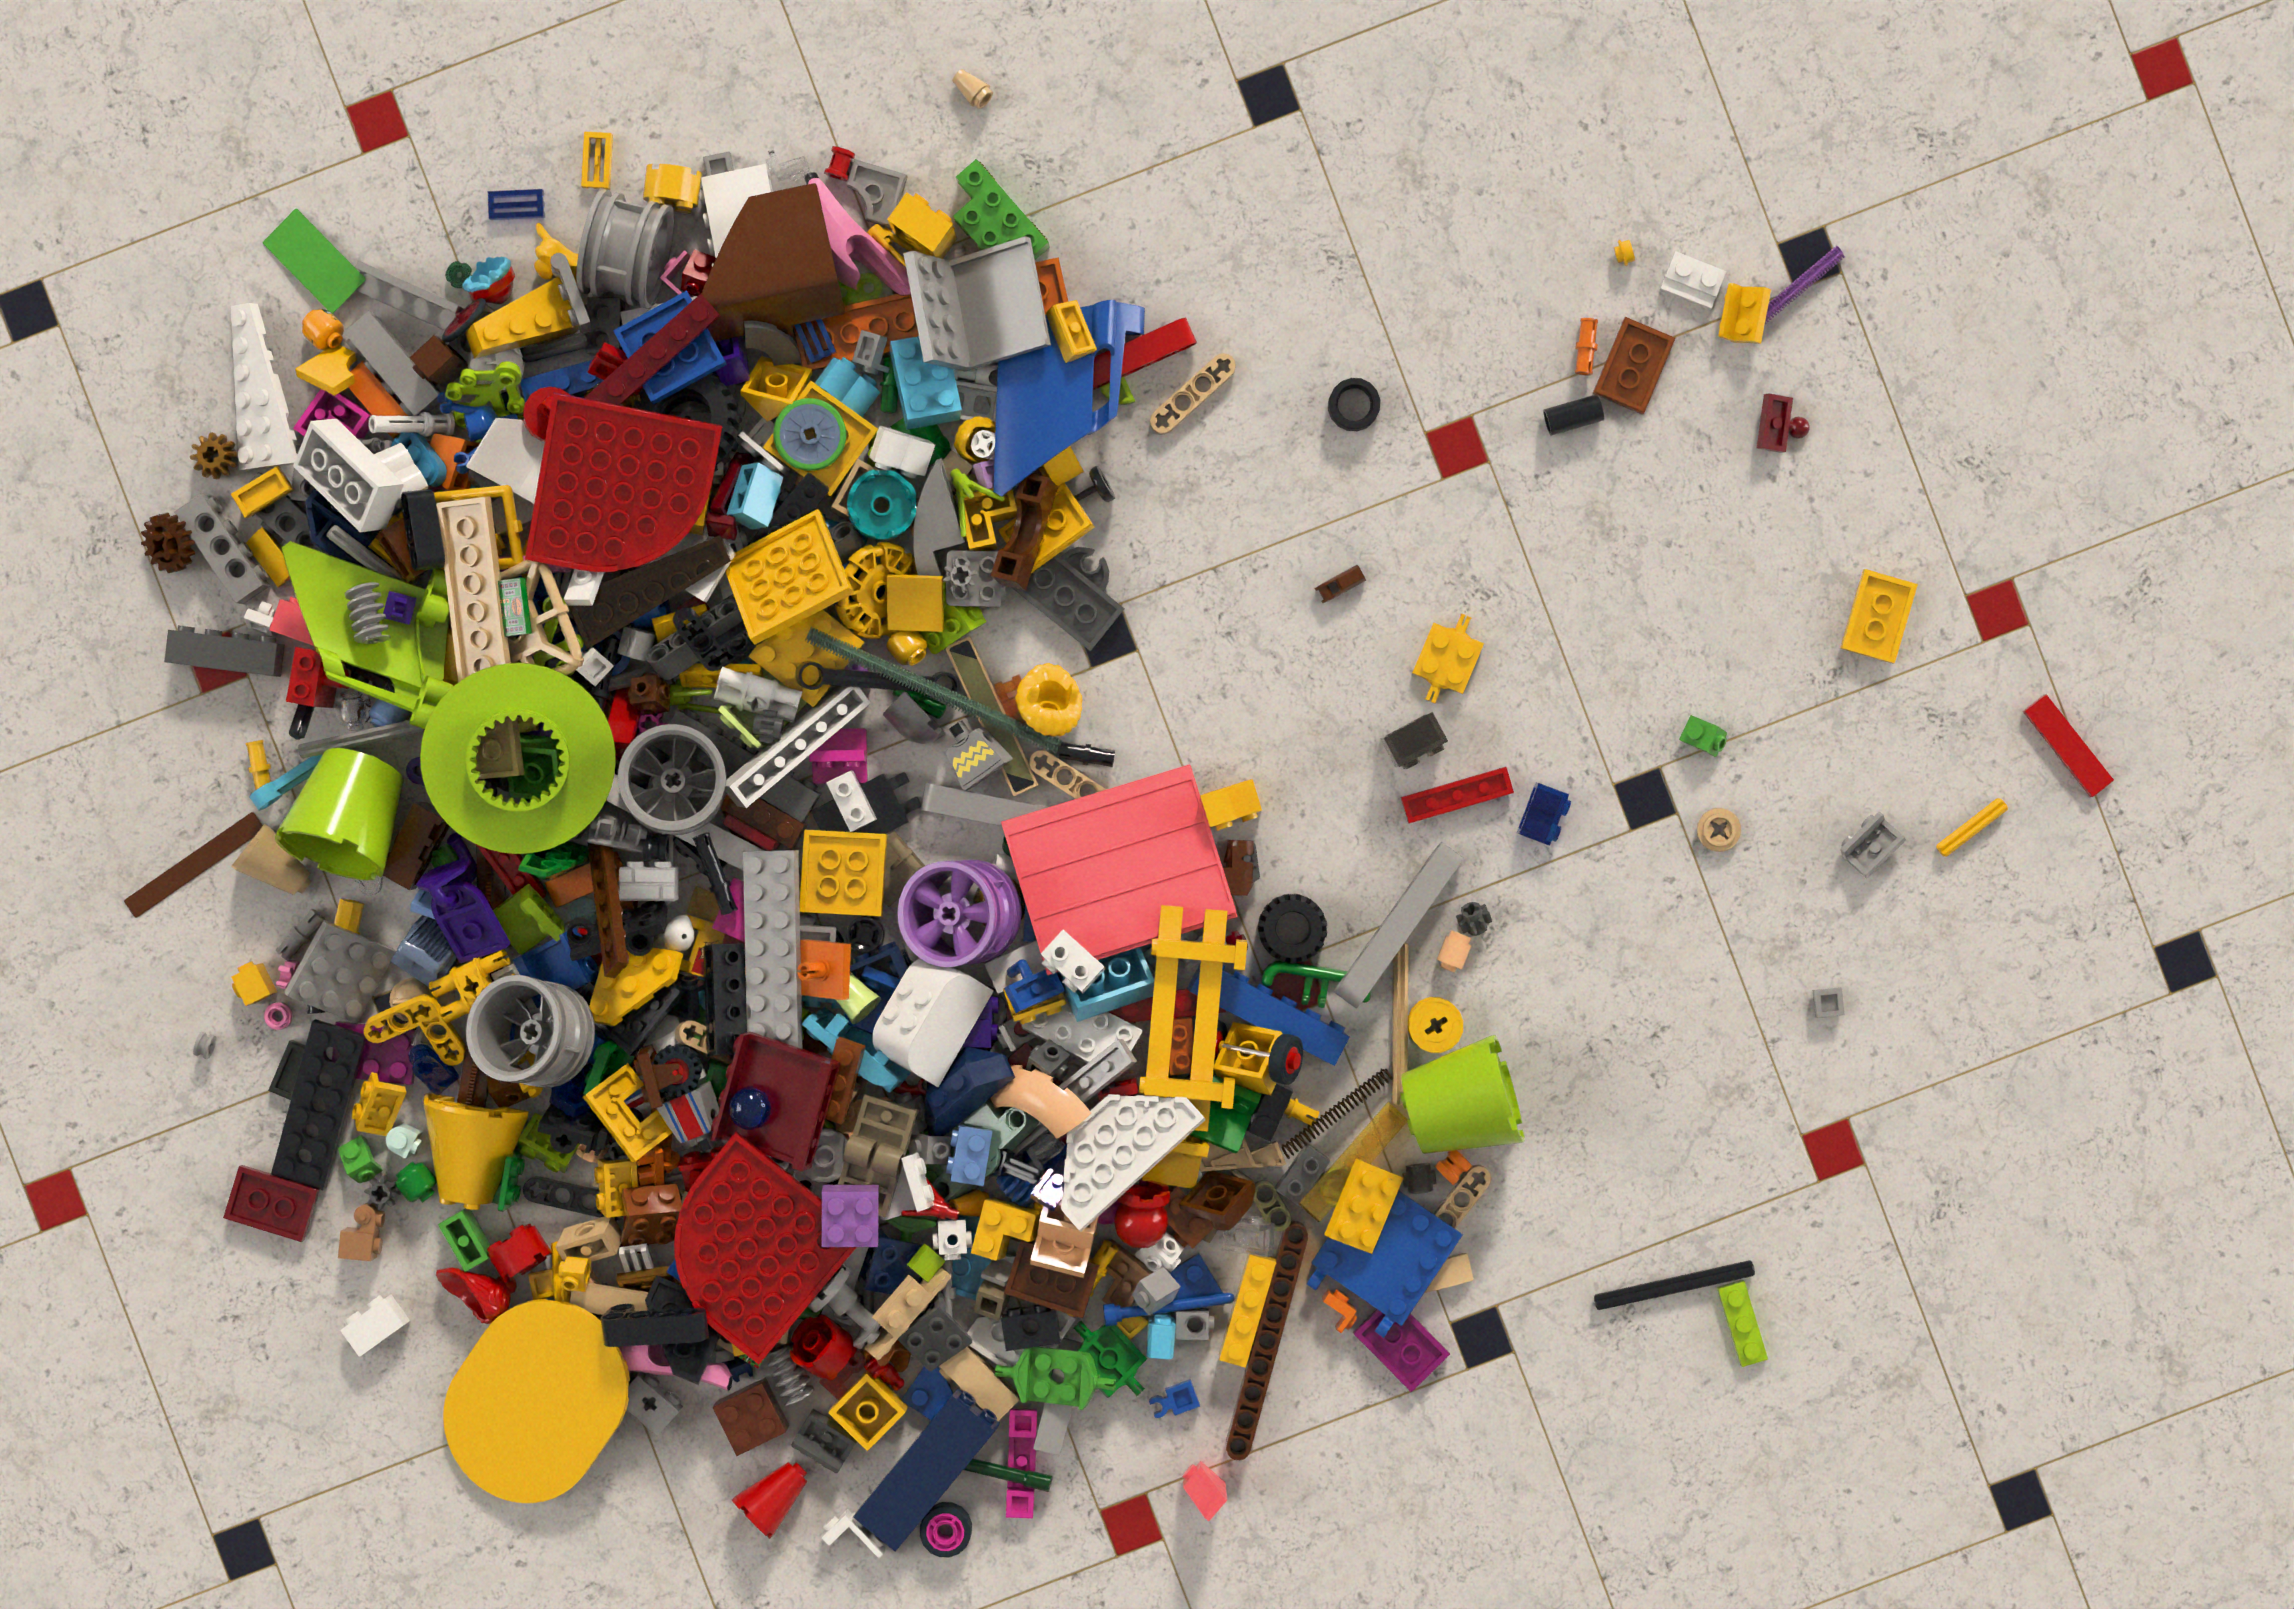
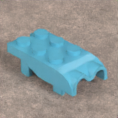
M824 1007L816 1014L809 1015L802 1023L807 1028V1033L813 1039L820 1040L827 1046V1050L831 1055L833 1054L836 1039L839 1037L865 1045L858 1076H862L872 1084L882 1086L889 1093L895 1087L898 1088L911 1074L910 1071L889 1060L881 1050L876 1051L873 1045V1034L848 1025L849 1021L844 1017L845 1013L843 1016L840 1013H837L835 1016Z

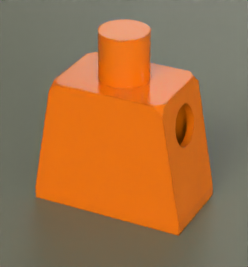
M434 434L432 440L427 442L445 463L447 469L446 478L441 485L452 491L470 489L471 483L468 480V472L460 474L456 470V466L464 462H454V455L458 452L468 454L479 446L480 443Z

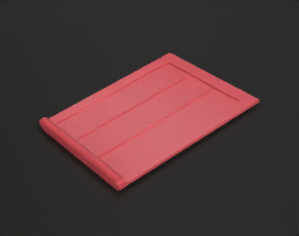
M1190 764L1001 822L1040 953L1045 950L1063 929L1097 960L1152 944V939H1158L1161 905L1183 907L1181 934L1204 928L1205 909L1228 911L1227 920L1238 918ZM1045 967L1047 975L1053 974Z

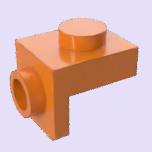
M1327 1289L1322 1296L1323 1302L1342 1314V1317L1335 1326L1336 1330L1340 1333L1345 1328L1349 1330L1357 1319V1316L1354 1315L1356 1313L1355 1306L1348 1302L1350 1298L1340 1290L1336 1289L1333 1292Z

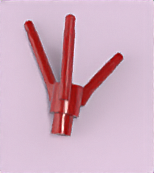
M926 1177L927 1183L931 1185L934 1193V1206L930 1210L918 1212L917 1210H903L901 1212V1216H934L943 1220L949 1218L956 1221L960 1210L951 1208L950 1204L945 1203L944 1199L937 1193Z

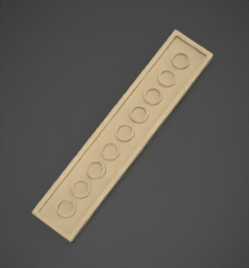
M491 497L436 503L445 554L444 570L458 682L484 668L511 663L508 636H504L498 587V581L501 578ZM506 716V720L502 724L495 720V727L491 729L486 726L487 734L479 736L481 742L477 746L476 760L478 763L476 770L480 771V775L477 779L524 775L518 717H516L515 721H512L509 716Z

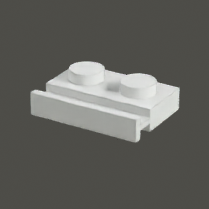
M1675 251L1659 290L1711 310L1727 271Z

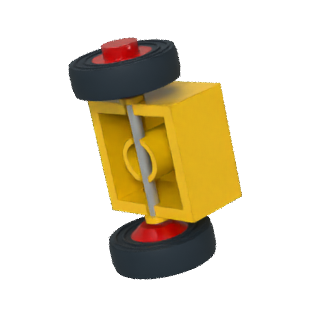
M1218 1020L1213 1069L1217 1077L1222 1079L1224 1077L1235 1078V1084L1267 1095L1272 1094L1276 1083L1289 1085L1295 1081L1303 1061V1044L1299 1037L1236 1022L1232 1023L1228 1032L1225 1023Z

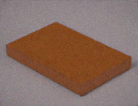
M1624 317L1592 394H1597L1601 398L1643 415L1676 338Z

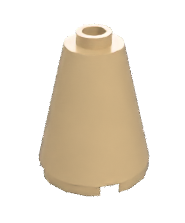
M264 824L231 867L236 871L292 895H295L297 891L302 894L312 882L308 879L311 873L300 860L288 854L276 843V833L270 826Z

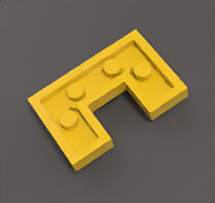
M627 1063L584 1095L583 1098L628 1158L634 1163L673 1132L658 1110L639 1122L626 1105L624 1100L644 1086V1083Z

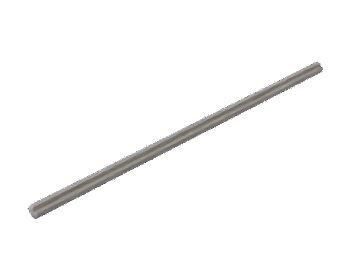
M712 655L710 658L715 659L716 656ZM652 667L612 676L608 691L631 687V678L641 677L644 673H657ZM589 681L578 683L585 690L592 687V683ZM410 720L299 744L298 751L300 757L304 759L322 755L325 750L330 748L349 749L422 733L424 730L409 724Z

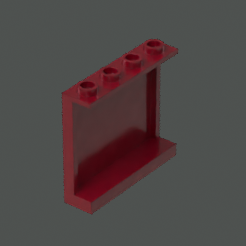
M753 1032L740 1034L733 1045V1052H735L733 1062L730 1063L726 1071V1079H728L726 1087L719 1096V1113L711 1125V1131H713L711 1140L717 1141L722 1139L728 1141L737 1131L765 1155L793 1164V1169L802 1172L812 1168L841 1062Z

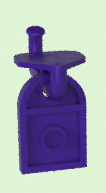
M456 832L448 837L447 844L453 847L459 860L428 871L420 878L416 885L418 889L428 891L431 894L433 916L461 964L473 960L475 957H482L505 949L509 946L510 941L486 897L479 888L472 884L477 877V864L461 839V835Z

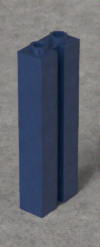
M959 1388L956 1389L853 1516V1518L895 1552L984 1446L1000 1424L992 1411L986 1408L980 1410L975 1406V1398L966 1391L962 1392Z

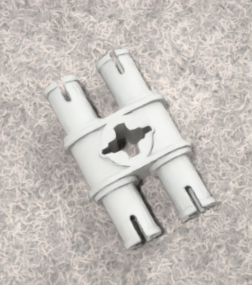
M722 666L714 695L715 700L736 705L739 711L746 710L759 715H763V710L765 709L778 711L777 717L794 723L802 691L779 685L776 679L772 681L753 675V672L744 674Z

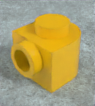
M567 1256L565 1261L560 1262L558 1275L559 1278L563 1279L561 1286L564 1290L586 1292L591 1273V1260L589 1258Z

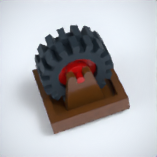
M653 1044L641 1047L637 1059L634 1060L637 1075L643 1076L644 1086L641 1087L645 1103L650 1102L651 1109L663 1106L666 1093H668V1096H682L684 1093L688 1094L698 1084L702 1073L701 1060L696 1056L697 1053L694 1050L691 1051L689 1049L690 1047L686 1045L683 1047L680 1044H675V1046L668 1045L661 1049L656 1056Z

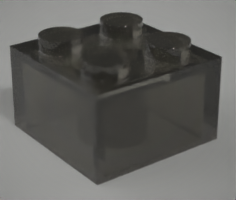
M1433 712L1427 713L1380 738L1394 766H1402L1403 769H1408L1420 763L1418 757L1425 753L1428 757L1439 753L1445 749L1443 744L1448 742Z

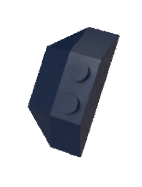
M314 488L305 501L311 543L328 555L367 568L327 537L328 531L334 525H337L390 565L368 547L381 530L359 532Z
M966 1046L957 1054L939 1087L927 1081L924 1118L931 1135H946L1015 1078L1006 1055Z

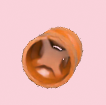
M1458 1150L1448 1151V1156L1444 1160H1439L1434 1167L1454 1185L1459 1180V1176L1463 1172H1467L1472 1165Z

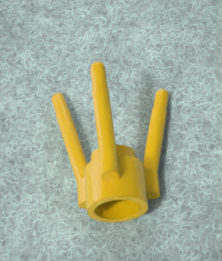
M879 224L874 225L866 232L905 267L904 257L891 246L892 241L909 252H920L894 235L888 228L883 229Z

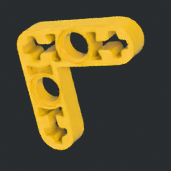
M429 994L416 996L373 1015L367 1020L363 1031L368 1041L381 1043L420 1026L439 1058L445 1064L451 1066L461 1063L466 1051L465 1043L452 1023H446L442 1017L446 1016V1014L441 1015L439 1002ZM421 1004H422L424 1007H428V1006H429V1007H430L429 1012H427L426 1009H422V1010L418 1011L419 1008H420V1006H421ZM398 1013L407 1016L408 1022L400 1024L394 1020V1015ZM373 1025H374L376 1028H381V1027H383L381 1033H380L378 1030H374V1031H373V1030H372ZM441 1025L446 1029V1033L444 1035H437L432 1031L431 1027ZM449 1047L452 1051L458 1050L457 1055H455L453 1052L448 1053Z

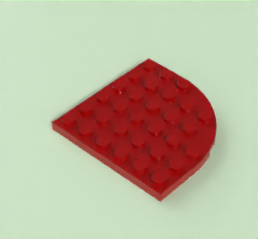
M553 393L525 560L583 571L614 572L644 565L667 553L689 533L705 507L713 481L722 425Z
M735 1131L691 1186L679 1213L674 1240L677 1272L682 1287L685 1289L693 1307L705 1308L707 1323L758 1365L857 1248L822 1247V1200L737 1131Z

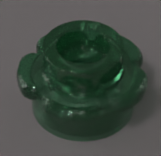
M455 261L446 270V280L451 283L452 287L462 288L464 281L469 276H472V269L467 263ZM461 272L462 276L457 277V273Z

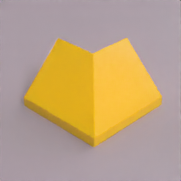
M761 356L749 375L750 380L745 382L740 393L768 422L779 416L787 405L792 404L798 399L813 372L810 368L795 364L774 366L771 358Z

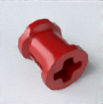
M832 146L831 151L833 155L829 167L825 168L824 174L841 181H847L849 177L847 171L851 159L855 158V153L841 147Z

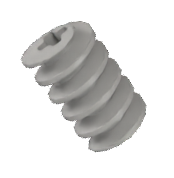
M379 583L360 584L345 592V598L351 600L347 603V607L353 611L349 614L350 620L355 621L352 624V630L358 632L354 635V640L358 643L375 644L391 638L390 635H382L381 633L388 629V625L379 624V621L385 619L386 615L377 613V610L383 608L384 605L374 601L381 597V593L372 592V589L378 587Z
M788 1344L772 1349L766 1356H773V1360L767 1364L768 1367H777L772 1377H781L776 1387H785L780 1397H789L790 1399L784 1406L807 1398L815 1390L811 1385L805 1386L811 1379L808 1375H802L806 1370L791 1359L790 1350L793 1351V1345Z

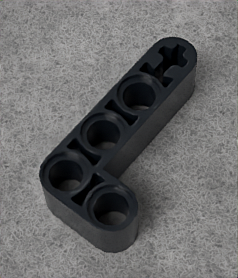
M619 1304L611 1307L601 1316L604 1345L607 1347L693 1343L709 1338L705 1308L635 1311L633 1304Z

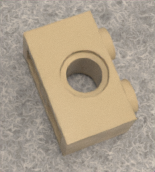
M604 1216L564 1228L556 1249L563 1261H565L567 1256L589 1258L593 1262L617 1254L621 1244L622 1231L614 1217L606 1218Z

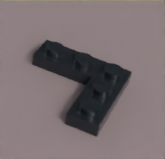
M589 982L580 993L588 1006L590 1005L595 988L594 982ZM675 983L669 987L664 986L653 994L654 998L639 1009H633L630 1014L624 1015L622 1017L623 1020L617 1025L594 1024L629 1056H635L681 998L684 991Z

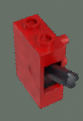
M295 647L286 702L298 704L289 730V735L296 740L305 738L315 707L333 708L337 688H350L327 678L320 654L314 649ZM344 669L345 676L349 677V671Z

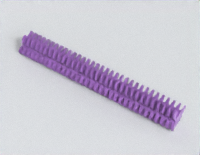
M1836 245L1820 261L1818 260L1815 265L1810 267L1807 272L1805 271L1802 276H1799L1794 283L1792 282L1778 296L1773 298L1768 304L1765 321L1768 323L1771 317L1774 318L1773 314L1776 316V312L1780 313L1778 310L1782 311L1781 308L1787 307V304H1790L1789 301L1793 302L1791 299L1795 300L1794 297L1797 298L1803 291H1806L1805 288L1808 289L1807 286L1810 287V283L1813 285L1816 280H1819L1821 275H1824L1823 272L1826 274V270L1829 271L1837 262H1840L1839 259L1843 260L1841 257L1845 258L1841 249Z

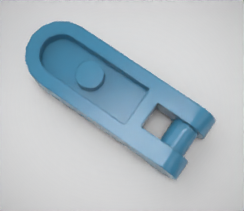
M401 433L399 438L393 440L391 447L399 443L404 445L414 464L424 476L428 486L438 487L444 482L447 474L446 465L419 433Z

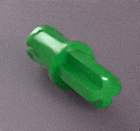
M884 358V366L890 368L888 373L883 371V382H880V386H882L880 410L884 413H896L898 389L891 358Z
M894 690L892 695L899 697L902 693L907 692L926 713L937 719H940L946 711L947 706L936 701V699L933 700V697H927V694L924 696V692L921 694V692Z

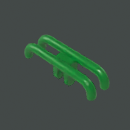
M1275 961L1264 969L1261 982L1265 987L1271 986L1274 976L1278 973L1305 976L1301 1004L1308 1005L1313 978L1321 979L1317 1003L1318 1007L1324 1008L1329 980L1340 982L1347 971L1301 963ZM1371 991L1363 1000V1003H1367L1370 1000Z

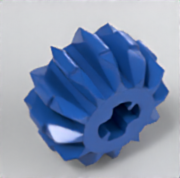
M1008 1174V1176H998L996 1179L1000 1190L1005 1193V1196H1008L1012 1202H1016L1019 1206L1029 1207L1032 1203L1034 1204L1043 1190L1040 1180L1038 1184L1034 1185L1011 1174Z

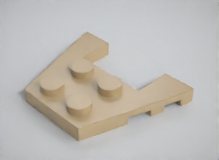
M1244 1137L1238 1153H1233L1208 1143V1156L1202 1157L1200 1171L1284 1166L1286 1162L1277 1141L1250 1151Z

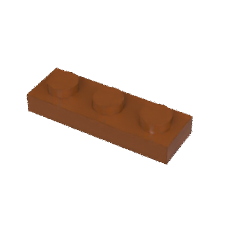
M843 1037L836 1039L831 1059L839 1061L841 1064L825 1119L841 1125L846 1121L865 1045Z

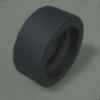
M1349 378L1341 381L1334 387L1328 399V411L1331 419L1338 427L1346 431H1360L1368 428L1375 421L1380 411L1381 399L1377 389L1370 382L1362 378ZM1359 389L1364 391L1369 397L1370 410L1363 419L1351 421L1344 418L1340 413L1338 400L1346 390Z

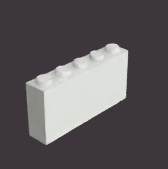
M766 164L701 177L703 188H700L699 196L701 204H706L707 213H703L706 230H711L712 238L707 239L711 255L715 254L716 258L748 197L773 192L771 177Z

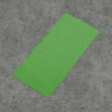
M294 209L263 241V244L332 314L366 280L298 209Z

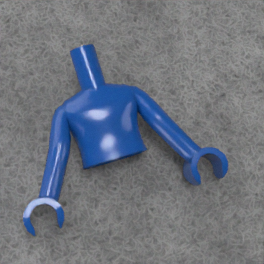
M441 392L437 396L439 403L447 402L440 405L442 413L448 414L452 411L464 413L465 424L471 442L483 439L495 418L518 419L516 414L498 417L490 406L473 407L454 403L445 396V392ZM477 447L468 454L458 452L454 455V462H464L456 466L457 472L465 474L470 470L466 465Z

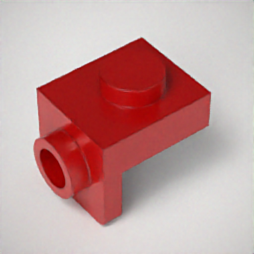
M694 249L682 272L681 290L687 291L693 296L700 295L716 257Z

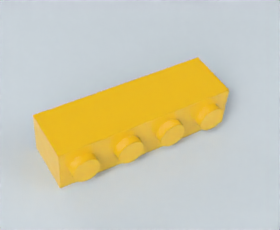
M1249 1250L1219 1351L1220 1361L1246 1368L1275 1269V1257Z

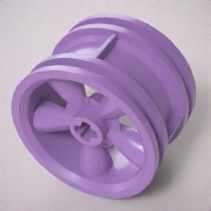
M981 860L940 861L924 866L908 880L903 888L898 904L899 928L907 946L923 961L939 967L979 964L999 957L1013 943L1021 924V901L1014 883L1003 870ZM951 876V893L942 896L939 888ZM975 882L982 891L985 901L970 905L965 896ZM971 920L987 924L983 936L978 943H976L966 929L970 925ZM943 932L953 934L954 949L941 938Z

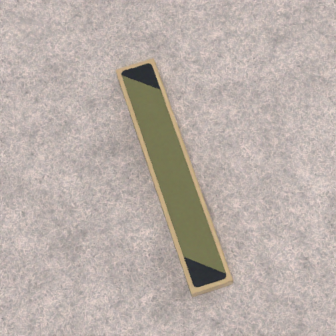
M969 636L948 646L946 651L968 698L979 702V704H984L985 707L988 706V709L991 707V710H997L1005 715L1006 712L971 637ZM979 717L978 720L981 727L986 728L1013 758L1012 761L1001 768L1013 796L1038 786L1039 784L1030 768L1017 736H1014L1015 733L1011 735L1012 731H1010L1008 734L1009 730L1005 732L1006 728L1002 731V727L999 729V725L995 728L996 724L992 726L993 723L989 725L990 721L986 724L987 720L983 722L984 719L980 721L981 717Z

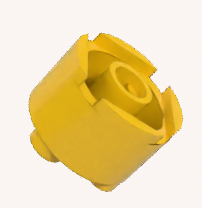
M648 164L646 166L643 200L658 202L660 208L664 204L675 207V212L691 214V210L698 207L702 173L697 171L696 175L690 174L691 168L671 164H659V169H652L653 164Z

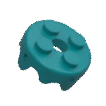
M867 471L857 479L848 494L847 512L849 519L861 534L876 540L895 538L902 534L914 520L916 515L915 489L911 483L895 471ZM878 498L886 499L889 503V510L885 513L877 512L874 509V501Z

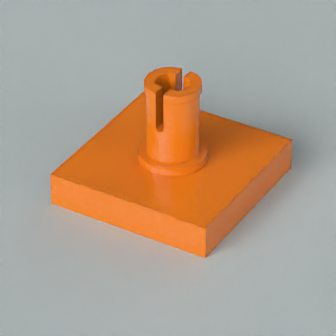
M810 939L800 940L801 964H799L797 970H801V972H797V975L801 980V995L837 1000L849 999L851 944Z

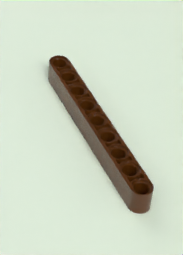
M1291 1221L1289 1227L1282 1231L1276 1253L1275 1269L1226 1437L1227 1454L1234 1460L1240 1461L1245 1459L1251 1451L1308 1241L1306 1227L1299 1221ZM1294 1228L1300 1229L1303 1232L1302 1238L1299 1241H1291L1288 1238L1290 1230ZM1285 1255L1295 1257L1296 1262L1292 1267L1287 1268L1281 1265V1259ZM1279 1281H1284L1289 1285L1288 1290L1283 1294H1278L1273 1290L1274 1285ZM1271 1308H1278L1281 1311V1316L1276 1320H1270L1266 1316L1267 1311ZM1262 1335H1272L1274 1337L1273 1344L1270 1346L1261 1345L1259 1339ZM1259 1360L1267 1364L1266 1370L1261 1373L1255 1372L1252 1369L1253 1363ZM1250 1387H1256L1259 1389L1260 1394L1257 1398L1250 1399L1246 1397L1245 1391ZM1241 1414H1250L1253 1417L1252 1422L1248 1425L1240 1424L1238 1417ZM1235 1440H1242L1246 1444L1245 1448L1241 1451L1233 1450L1230 1445Z

